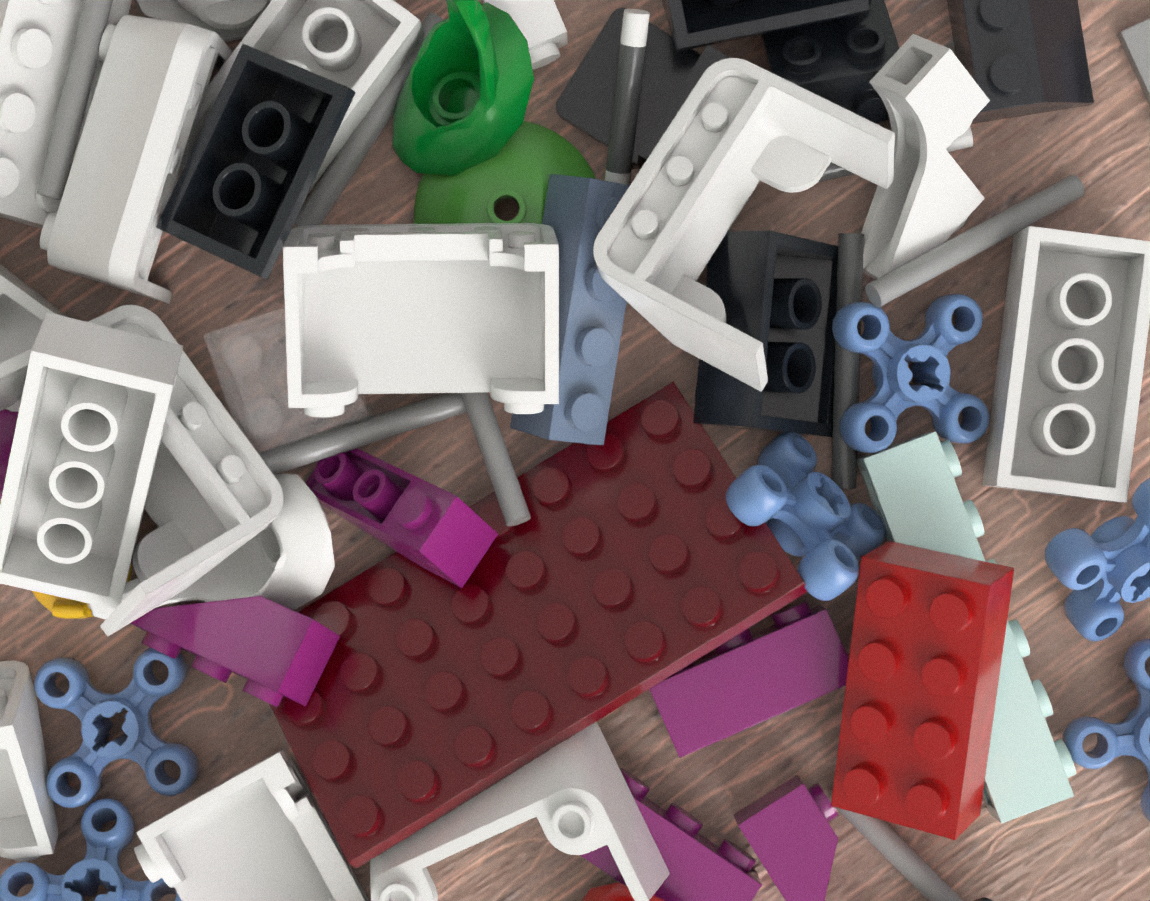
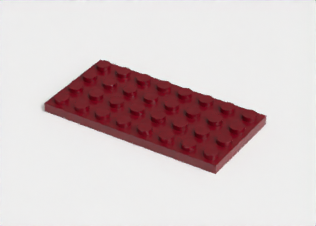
M674 381L608 421L604 445L572 443L517 477L531 516L528 521L515 526H506L495 491L471 505L469 508L495 530L498 536L462 588L419 566L396 551L298 612L340 635V638L306 706L284 696L278 708L271 704L269 705L350 865L355 868L362 866L807 592L804 588L805 582L767 524L763 523L755 527L748 526L742 523L730 511L725 496L728 487L736 479V476L702 424L693 423L694 412Z

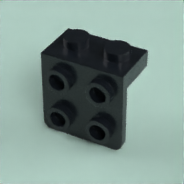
M868 0L870 6L868 13L760 35L771 73L876 124L890 120L884 102L869 83L899 50L884 0Z
M618 8L611 14L556 102V112L561 119L607 148L610 137L623 14L627 8ZM649 22L632 160L634 165L642 168L706 69L715 62L730 57L709 44L702 54L693 49L677 52L673 37Z

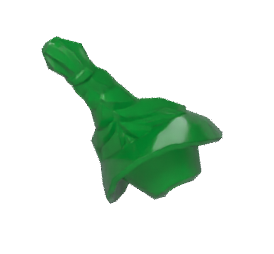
M446 0L449 18L434 24L421 44L418 55L409 71L394 108L392 148L400 160L416 173L455 176L497 156L524 121L534 81L528 42L510 14L488 2L481 4L478 0Z

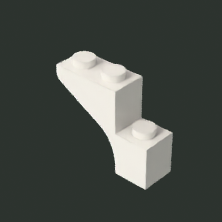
M915 34L909 37L869 81L884 102L890 118L891 131L895 133L894 180L888 190L877 186L861 234H864L863 273L875 280L945 243L953 233L965 224L968 216L985 199L946 149L957 137L966 132L973 119L990 100L950 48Z

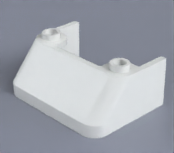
M124 15L117 25L109 24L102 35L98 53L99 61L104 64L58 212L52 211L47 216L41 231L40 248L47 251L48 264L53 267L170 304L173 292L147 281L163 232L156 228L180 177L213 69L220 70L233 52L214 31L186 23Z
M727 58L715 62L703 73L598 233L594 242L593 254L599 274L609 286L672 344L762 392L768 382L763 343L726 324V312L721 298L713 290L698 283L696 280L760 181L783 192H801L814 186L832 162L888 190L894 180L895 133L744 59Z
M123 305L88 321L178 344L156 314L138 305ZM32 349L0 363V411L14 405L19 412ZM183 350L144 508L158 528L147 534L135 548L133 566L141 583L132 590L100 625L107 637L184 591L265 529L278 516L283 507L284 496L280 483Z
M597 722L371 859V901H438L437 890L427 866L537 817L549 842L566 854L583 855L608 845L634 901H649L670 875V872Z

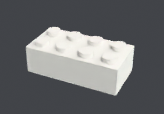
M0 0V217L43 228L49 213L52 211L58 212L61 200L48 198L36 193L85 0ZM113 0L107 26L109 24L117 25L124 15L129 14L132 0ZM98 58V62H97V66H96V70H95V74H94V78H93V82H92V86H91V90H90V94H89V98H88V102H87V106H86V110H85V114H84V118H83V122H82V126H81V130H80V134H79V138H78V142H77L75 154H76L77 147H78V144H79V141H80V138H81V135H82V131H83V128H84V125H85V122H86V118H87V115H88V112H89V109H90V106H91V102H92V99H93V96H94V93H95V90H96V86H97V83H98V80H99V77H100V73H101V70H102V67H103V64H104L103 62H100V61H99V58Z
M271 0L208 85L182 169L185 167L242 44H245L349 87L356 92L310 188L311 190L425 35L420 19L394 0Z
M1028 226L1014 234L982 486L1127 503L1150 322V241Z
M46 312L30 354L0 503V584L116 609L120 605L133 558L183 345Z

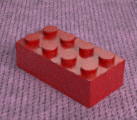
M892 541L884 543L861 557L831 806L956 840L980 816L1014 575L1013 567Z

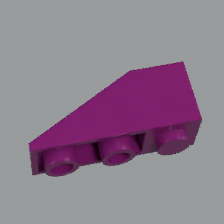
M358 448L319 460L314 471L305 482L316 495L320 504L419 566L461 588L498 536L495 530L456 495Z
M262 596L154 608L130 623L146 631L141 642L142 644L173 659L178 657L181 649L196 655L191 667L224 683H227L232 672L246 678L247 681L242 691L277 708L283 696L303 706L307 705L340 638V635L314 619Z

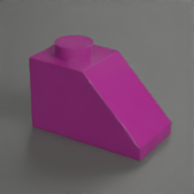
M796 775L734 814L740 830L786 901H825L838 843V837L828 822L839 815L835 808L831 806V802L818 783L807 789L799 776Z

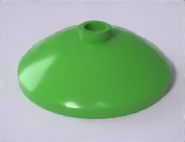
M523 121L497 156L455 176L423 174L415 197L414 224H542L550 174L596 178L588 162L569 141L546 127ZM502 199H513L519 205L518 215L510 221H503L495 215V207Z

